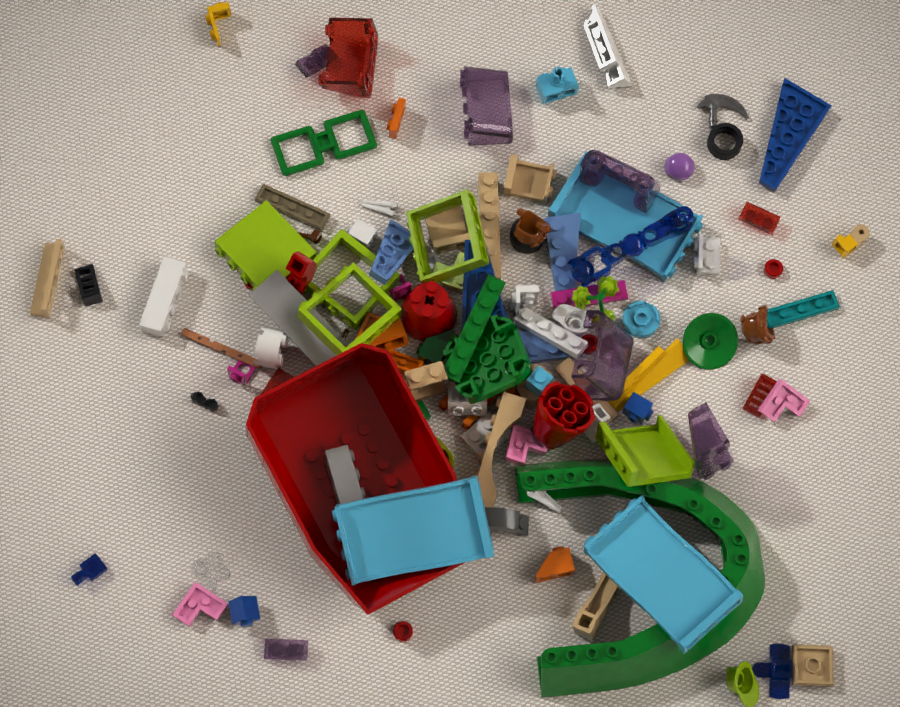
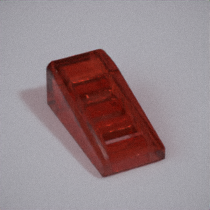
M761 374L742 409L760 418L761 413L758 409L749 404L752 402L760 407L762 402L753 398V396L765 400L767 396L757 391V389L769 394L777 381L765 374Z

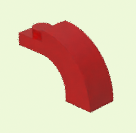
M300 251L292 254L285 268L290 271L287 281L301 295H303L307 285L314 277L317 267L316 262Z

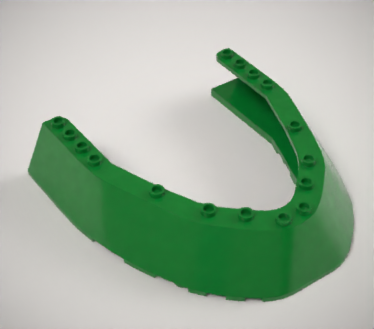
M606 459L525 464L523 466L515 465L519 504L539 502L529 497L527 491L535 493V491L546 490V493L555 501L601 496L632 500L634 498L638 499L643 495L645 501L651 506L688 514L693 520L712 532L720 542L723 569L720 573L736 590L738 589L743 594V601L685 654L678 649V645L658 624L622 641L553 647L544 650L542 655L537 657L541 698L625 689L683 670L727 644L744 627L760 603L765 588V574L757 530L744 511L727 496L710 485L691 477L627 487L611 461Z

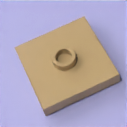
M793 644L792 685L833 687V646Z

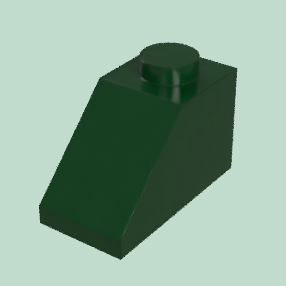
M449 330L426 338L424 344L420 343L417 348L416 354H418V359L424 361L425 365L439 361L443 362L445 358L443 350L446 349V345L451 340L450 336L455 334V331Z

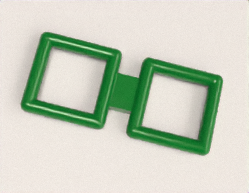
M358 110L325 120L323 122L325 131L317 134L314 133L312 126H306L271 137L270 141L282 175L288 176L323 165L324 158L322 153L330 150L333 151L335 158L340 160L377 148V142L366 112ZM360 118L369 143L340 151L332 126ZM307 134L316 159L287 167L279 142Z

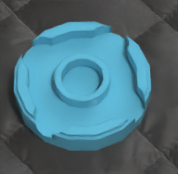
M635 301L629 304L623 313V327L633 337L647 338L658 329L660 314L654 305L646 303V301Z

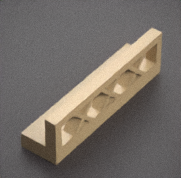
M56 239L55 244L45 242L30 310L32 316L50 318L65 250L62 239Z

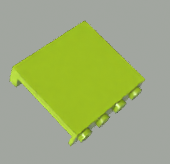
M267 200L215 240V252L220 258L224 257L228 261V266L240 274L241 280L245 284L250 283L253 287L252 290H255L276 270L287 279L290 271L285 268L294 252L300 251L312 260L317 256V252Z
M661 414L658 415L654 425L611 430L606 422L598 423L595 439L627 487L691 478L695 468V461Z

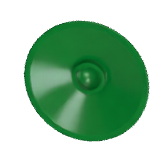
M706 313L696 317L689 323L683 335V349L686 357L692 364L702 369L712 370L726 365L737 351V330L734 324L721 314Z

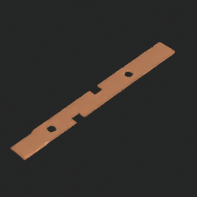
M184 328L180 333L219 352L224 350L226 355L259 369L262 368V366L254 365V360L258 361V359L219 342L213 341L212 343L209 341L210 338Z

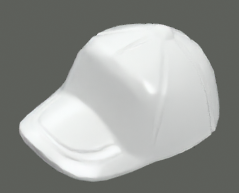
M567 304L557 306L552 312V317L564 329L576 336L586 334L592 325V318L588 312Z

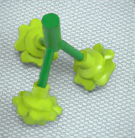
M602 276L597 282L599 293L596 296H591L587 287L578 286L577 290L573 291L572 301L575 303L576 308L584 309L586 305L590 304V300H596L599 303L600 310L595 311V315L592 317L595 326L606 328L612 325L615 315H613L612 310H606L603 307L602 300L607 296H615V292L619 291L618 281L613 280L612 276Z

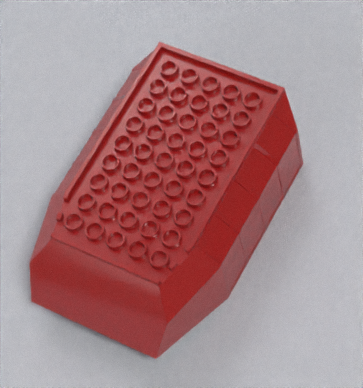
M360 343L254 398L246 422V436L270 478L277 495L286 508L293 525L302 538L309 555L348 599L363 612L369 615L464 564L460 563L398 574L358 583L353 586L351 585V580L348 581L346 578L345 569H348L347 562L342 559L341 549H343L342 541H338L337 530H339L338 522H334L332 510H335L334 507L337 502L323 457V453L326 450L348 445L349 450L352 449L355 457L353 465L354 468H358L360 474L358 482L360 487L364 488L366 498L457 481L451 464L389 351Z

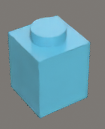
M538 365L527 378L525 388L539 397L544 388L553 382L554 376Z

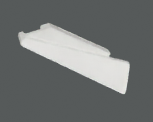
M594 4L591 7L593 11L589 20H586L584 23V28L598 66L602 72L605 71L609 88L631 86L632 83L603 14Z

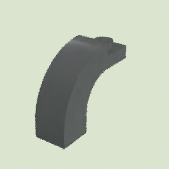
M485 507L490 531L507 532L522 537L528 536L529 516L522 515L517 510Z

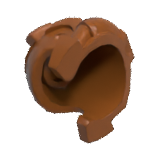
M518 209L516 214L521 217L516 225L514 236L523 244L530 245L531 248L539 246V243L543 242L547 234L551 232L550 224L529 210Z
M767 305L758 307V312H753L746 315V317L742 315L740 317L741 329L748 343L769 344L775 339L774 328L768 329Z

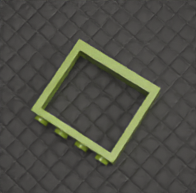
M467 189L406 212L408 219L406 224L411 234L409 239L414 248L413 258L418 268L417 275L422 283L429 281L439 283L489 265L475 195ZM463 205L474 258L431 273L420 220Z
M341 229L313 260L317 264V269L339 244H342L371 268L376 255ZM396 272L385 285L380 287L387 295L399 282L400 274ZM310 282L304 293L309 292L313 295L320 288L313 282ZM327 296L319 304H324L333 316H339L345 325L356 330L365 320L368 312L371 313L380 302L372 296L355 316L330 296Z
M353 262L349 267L345 266L336 278L332 277L329 279L323 289L316 290L310 300L303 301L298 307L297 318L337 356L360 343L370 344L400 318L402 308ZM353 276L389 311L345 347L310 311Z

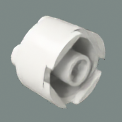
M261 327L260 330L263 332V335H258L254 356H257L258 361L254 360V365L278 369V366L282 367L284 363L282 350L287 347L288 337L283 331Z

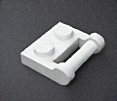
M490 412L461 436L464 443L479 458L481 452L486 451V448L482 450L480 446L485 442L487 433H491L493 428L490 425L493 416ZM509 430L503 434L496 448L505 440H509Z

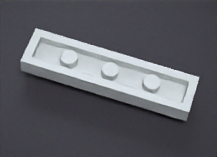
M526 307L514 318V324L576 359L588 347L587 341Z

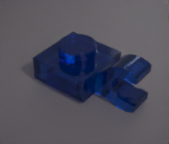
M95 553L79 565L82 570L73 574L71 578L76 586H78L87 578L93 582L108 569Z

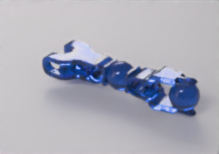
M687 206L679 207L669 212L660 220L645 227L642 232L638 231V234H628L619 243H614L604 248L595 246L582 253L581 256L570 259L568 264L572 265V277L574 280L581 282L580 286L586 287L590 283L600 280L602 276H609L611 269L623 262L624 258L627 260L629 256H639L643 253L644 249L646 250L648 247H653L665 240L675 238L689 231L692 226V210ZM652 233L655 235V238L648 240L645 235ZM614 250H619L622 254L619 257H614L611 253ZM599 255L601 262L605 264L606 268L595 273L594 265L588 259Z

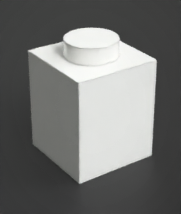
M357 219L355 224L351 223L347 230L349 235L368 250L377 238V229L360 219Z

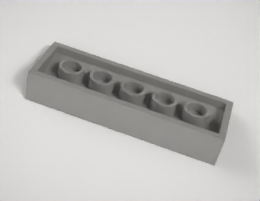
M278 270L249 294V297L315 366L336 356L297 318L298 307L306 299ZM314 308L310 311L345 347L349 345Z

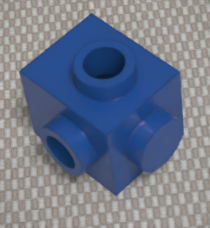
M633 392L624 406L622 414L626 415L631 422L642 425L644 420L649 421L654 412L651 410L654 403Z
M240 596L228 601L232 625H241L242 628L252 626L253 622L260 620L256 596Z

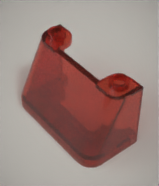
M329 17V23L325 26V34L330 40L326 70L322 71V74H319V85L326 90L360 98H371L378 48V32L373 19Z

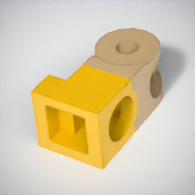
M857 225L845 238L841 234L837 236L831 245L845 258L865 243L870 234L869 229L865 225Z

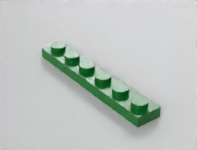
M488 274L444 367L448 380L459 384L506 283Z

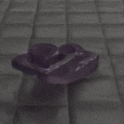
M325 44L313 49L311 55L297 60L295 65L307 78L330 65L337 59V56Z
M265 639L264 659L307 661L308 640Z

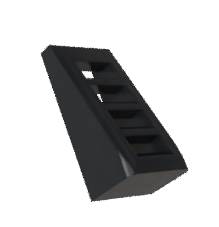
M90 264L76 268V278L84 306L102 302L103 299L94 265ZM91 273V275H88V276H85V277H81V275H85V274Z

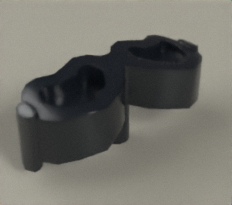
M202 392L191 393L193 403L204 406L205 409L211 412L218 410L215 399L206 400Z

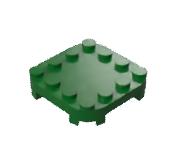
M498 315L490 316L492 321L486 324L459 384L455 383V387L460 395L470 404L484 401L516 386L531 375L529 356L519 331L510 318L499 317ZM456 333L450 336L451 340L446 345V349L443 350L447 361L459 338Z

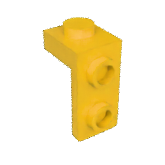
M219 2L207 7L206 22L207 25L212 27V30H210L211 39L216 41L217 46H221L215 21L231 17L228 2Z

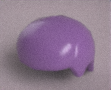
M675 153L666 160L664 164L665 173L674 180H686L692 176L695 164L687 154Z

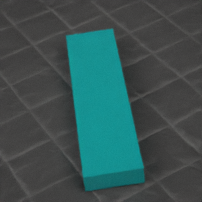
M831 290L768 309V329L839 309L840 306L834 291Z

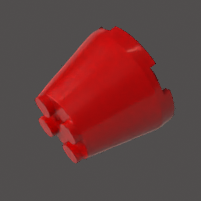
M434 281L425 282L415 287L406 296L401 305V322L405 332L415 340L425 341L426 338L454 329L457 320L456 305L446 290Z
M559 381L550 383L539 396L531 433L547 449L553 450L562 447L585 432L593 423L595 416L592 399L577 385L560 384Z

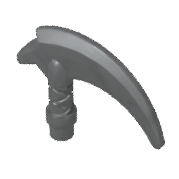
M724 94L706 95L705 99L697 106L698 109L705 107L709 110L708 123L710 129L718 123L716 108L726 107L739 112L746 120L748 119L745 108L736 99Z

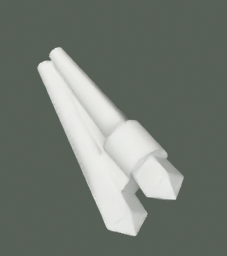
M363 200L361 204L363 207L392 217L396 213L391 208L396 209L398 207L396 202Z
M546 490L535 491V493L527 491L529 497L553 510L560 512V509H562L546 493Z

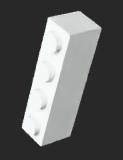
M163 257L139 324L141 332L163 338L164 333L169 331L170 316L175 314L177 304H175L176 299L181 297L183 290L181 285L183 280H187L189 273L185 262Z

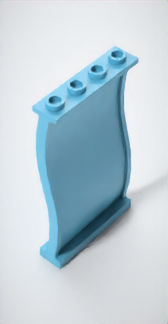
M587 151L549 208L547 216L553 217L581 213L580 235L637 262L659 276L663 282L666 281L667 277L671 278L676 271L675 264L677 262L681 263L685 256L684 249L686 247L690 248L694 241L692 236L695 232L699 233L703 226V223H701L703 215H697L675 200L622 176L593 158L592 154Z
M478 475L439 485L390 493L343 504L340 503L336 504L335 510H332L334 522H338L339 530H337L338 541H342L343 549H341L342 559L347 562L348 569H345L346 578L348 581L351 580L352 586L383 577L445 567L481 558L494 557L495 554Z
M643 495L638 499H632L628 504V508L624 511H619L613 517L614 520L612 522L604 524L595 537H589L584 543V553L669 635L683 654L691 649L743 601V594L738 589L736 590L702 554L677 534L645 501Z

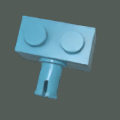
M555 67L552 73H543L537 77L535 85L542 104L576 95L579 87L571 67H557V71Z

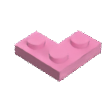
M778 379L758 411L773 422L777 420L784 408L800 417L810 400L783 380Z
M513 424L504 461L523 466L526 461L527 451L542 456L547 453L545 445L538 441L530 429Z
M195 582L172 616L188 627L191 626L200 611L218 621L228 607V603Z

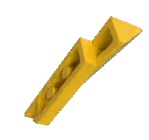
M677 338L665 351L658 346L616 388L617 391L607 400L616 411H620L624 408L633 392L641 396L687 363L689 359L685 355L681 341Z

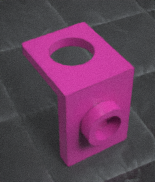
M400 274L399 280L402 285L390 291L394 301L406 298L411 292L410 281L406 283L402 274Z
M238 360L234 368L228 366L227 371L229 378L233 382L246 385L256 367ZM241 365H247L250 368L247 374L238 370Z

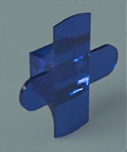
M770 644V663H755L752 670L756 677L769 678V697L787 699L789 698L790 681L792 680L790 646Z

